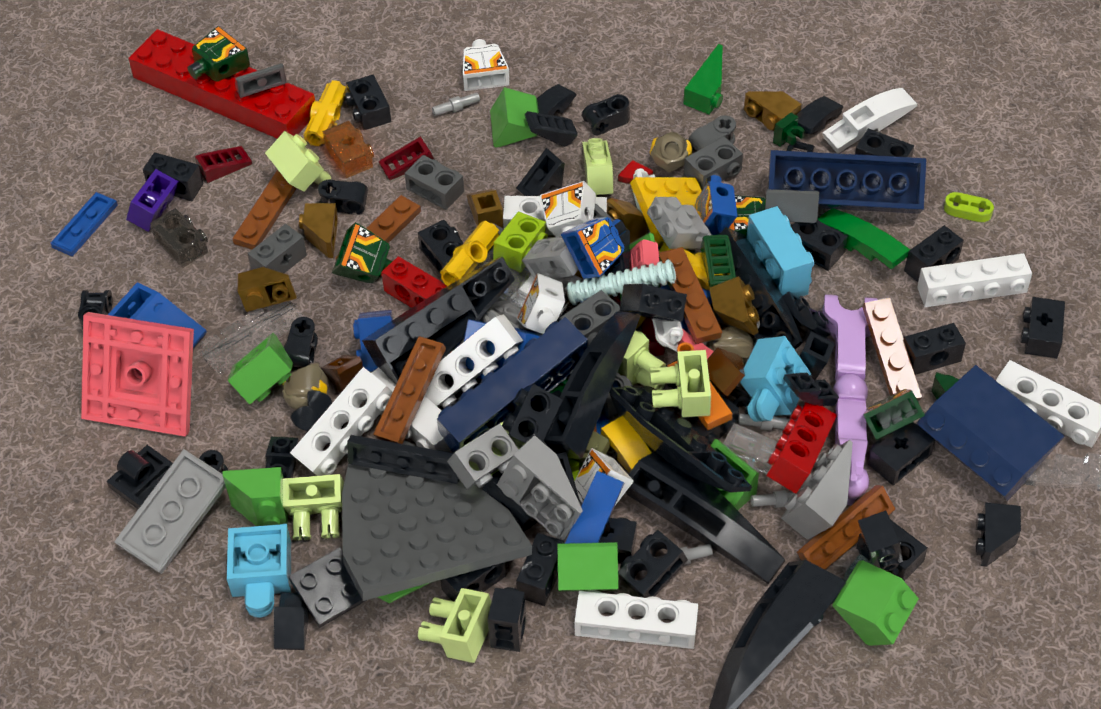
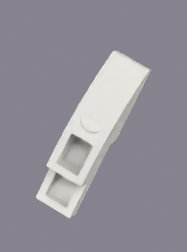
M903 88L880 93L844 112L842 120L823 132V138L839 154L860 140L868 128L880 132L916 108L917 103Z

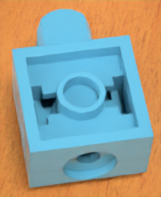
M785 336L758 339L744 367L745 376L740 383L751 397L747 407L750 418L755 422L771 421L773 416L791 415L800 398L796 396L783 377L785 374L808 373L811 375Z
M287 524L228 528L227 582L232 597L245 596V606L248 613L254 617H265L273 610L274 594L281 592L291 593V582L289 581V576L291 575V539Z

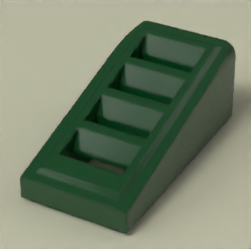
M728 235L703 236L700 251L709 287L736 278ZM714 274H727V275H724V276H715Z

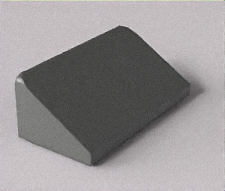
M283 63L235 78V88L240 98L287 83Z
M767 189L765 210L778 206L781 213L788 217L789 222L816 223L819 192Z

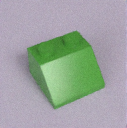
M272 333L232 366L228 382L249 404L256 399L260 402L271 392L270 387L276 382L279 385L284 383L291 376L290 371L293 362L278 337Z
M281 467L223 471L231 506L255 526L287 524L288 526V512L283 507L284 478Z
M860 560L832 606L865 644L869 646L894 644L919 598L902 578L864 560Z

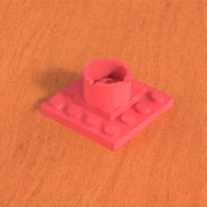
M92 312L84 314L81 419L186 437L190 431L194 329Z

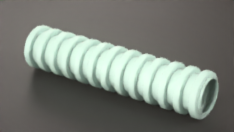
M668 259L665 263L657 262V265L651 263L649 267L642 265L641 269L633 267L632 271L629 269H625L623 273L617 271L615 275L611 272L608 276L603 274L600 278L594 277L592 280L586 278L584 282L581 280H576L575 284L568 282L567 295L570 303L575 306L578 302H584L600 290L609 297L610 295L618 296V293L622 294L624 284H647L658 287L659 284L665 286L667 282L674 284L676 273L673 263Z

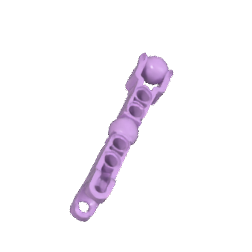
M825 294L822 313L828 319L827 327L831 336L835 339L836 383L833 390L839 396L835 407V414L837 415L835 419V444L840 446L848 440L853 442L847 505H852L869 487V477L867 471L863 468L868 443L866 419L863 414L866 411V399L868 396V388L864 381L866 369L865 338L871 334L862 307L852 311L844 309L839 304L837 295ZM865 297V302L877 300V298Z

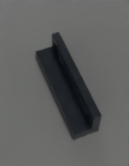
M350 435L347 441L348 464L458 484L460 480L447 462L454 453Z

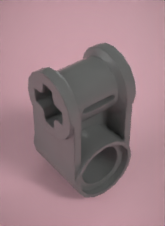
M727 115L720 116L703 127L694 130L688 141H690L691 146L696 151L722 137H726L734 144L735 135L733 132L736 128V121Z

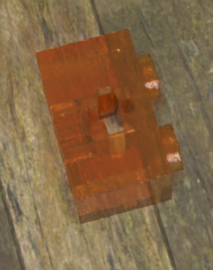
M350 121L322 131L325 148L346 179L373 168V149L369 143L365 144L359 128L355 129Z

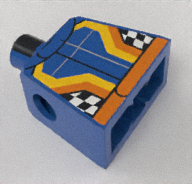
M717 175L707 177L706 186L697 197L695 205L697 213L709 229L711 235H719L726 227L729 228L737 218L734 187L730 184L722 183L721 177Z
M609 217L591 219L561 234L583 279L600 277L624 252V245L619 236L625 233L626 227L619 219L611 221Z

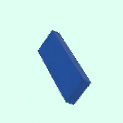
M96 192L51 242L52 248L73 257L118 206L117 201Z
M596 472L581 506L583 512L572 527L565 544L599 543L625 484L624 482L602 472Z

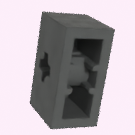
M286 223L247 253L251 270L265 267L281 273H286L307 256L304 237Z

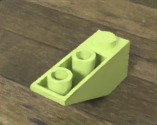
M591 138L588 142H582L587 185L596 195L613 194V166L607 140Z

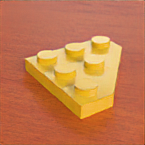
M635 177L630 183L649 230L654 234L655 242L658 243V247H662L665 241L647 214L654 198L677 197L681 205H693L695 208L696 199L702 191L696 178Z

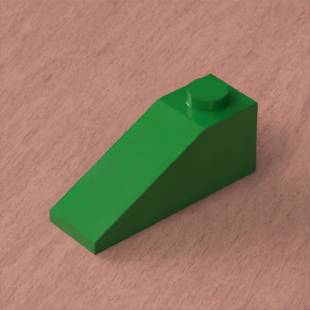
M718 44L684 88V105L710 115L714 108H719L723 100V95L721 94L723 45Z

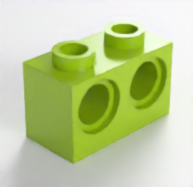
M518 211L495 240L493 260L503 256L509 268L522 272L526 267L522 261L538 240L548 238V234L545 233L546 222Z

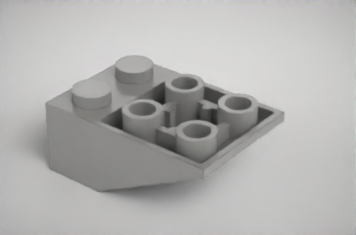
M534 435L512 456L497 486L507 497L512 498L529 516L544 526L550 535L564 541L583 510L557 454Z
M851 440L846 441L840 446L835 444L828 453L823 452L820 454L814 464L815 470L805 480L799 493L793 494L784 505L787 510L781 519L806 539H810L832 527L847 505L853 445Z

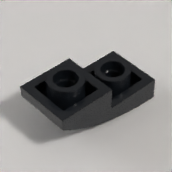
M557 84L537 98L539 113L553 115L556 111L563 113L577 94Z
M826 96L820 97L796 114L799 117L797 126L802 127L806 134H812L825 129L827 120L841 115L843 105Z
M790 291L782 296L791 314L800 323L825 337L831 335L827 327L829 322L826 316L821 311L810 308L808 301L803 296H797Z
M808 373L785 374L783 377L796 396L807 403L819 406H835L839 399V396L825 379L813 380Z
M271 436L265 455L267 463L265 468L281 467L284 479L293 478L296 458L290 452L299 443V439Z

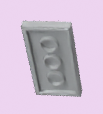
M183 449L114 542L162 574L225 490L223 474Z

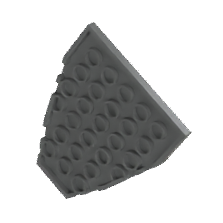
M406 440L403 441L405 445L415 446ZM348 464L342 491L343 563L363 601L532 555V545L509 509L481 488H478L477 485L467 490L461 480H459L458 484Z

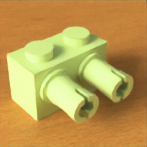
M284 131L265 154L287 182L305 192L313 182L319 185L322 181L331 179L329 173L324 171L319 164V157L312 150L305 147L307 142L298 134L293 136Z
M635 330L618 374L626 376L631 381L632 386L635 383H640L644 386L653 387L656 390H663L665 384L651 385L650 367H666V363L649 353V339L642 332Z
M706 350L677 352V364L675 366L650 367L651 385L671 383L679 386L677 389L652 390L654 408L678 407L681 409L682 417L710 416L711 390Z
M340 474L283 479V507L290 516H293V540H302V537H304V540L311 539L310 515L321 513V537L330 538V532L333 538L340 537L338 513L342 511V491L344 486V480Z
M461 588L454 602L434 597L433 603L430 604L429 608L430 615L447 618L444 626L423 621L421 623L422 627H419L418 630L419 640L442 644L448 658L475 663L489 631L488 615L492 602L489 593Z

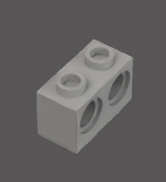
M562 237L538 240L522 260L534 279L537 273L553 279L574 276L578 271V267Z
M498 424L454 452L447 462L467 490L475 484L480 488L493 478L491 474L498 469L503 473L512 456L519 449L502 425ZM491 447L499 449L502 456L495 455ZM469 461L476 463L479 471L473 470L469 465Z

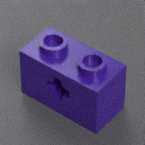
M155 169L131 201L126 220L149 232L172 201L178 181Z

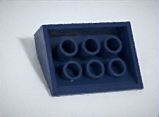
M977 365L971 368L938 398L925 412V416L921 417L916 423L933 437L939 445L1007 501L1011 499L1065 437Z

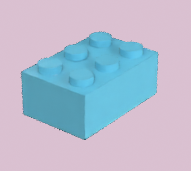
M778 206L749 215L747 239L774 280L781 295L783 296L789 291L797 296L808 295L809 285L812 282L811 272L814 266V259L810 252H806L799 234L794 233L790 227L788 217L781 213Z

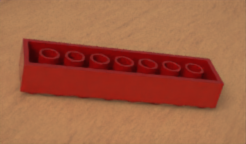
M156 29L128 58L133 78L278 139L284 131L293 136L299 134L310 121L311 107L315 101L314 93L290 83H285L240 98L235 88V78L258 70L248 67L219 82L213 81L206 74L194 79L189 74L187 67L194 63L192 47L195 44L159 29Z

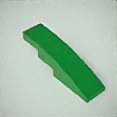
M831 208L817 218L820 222L848 236L847 250L852 252L855 249L869 261L877 258L890 269L904 261L908 256L909 250H911L883 230L849 213Z

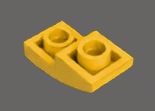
M623 415L601 428L600 435L609 439L610 446L618 453V462L629 473L640 459L651 454L644 440Z

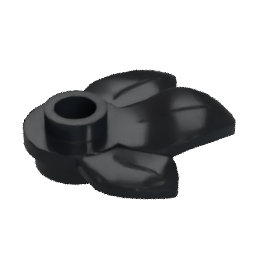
M308 391V406L296 409L290 416L293 424L305 430L306 433L332 404L330 396L321 391Z

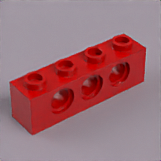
M399 256L381 272L384 291L411 308L447 287L445 283Z
M807 402L803 406L797 404L789 417L790 420L782 431L783 434L774 447L775 450L767 461L771 467L766 476L796 494L810 475L837 415L823 406Z

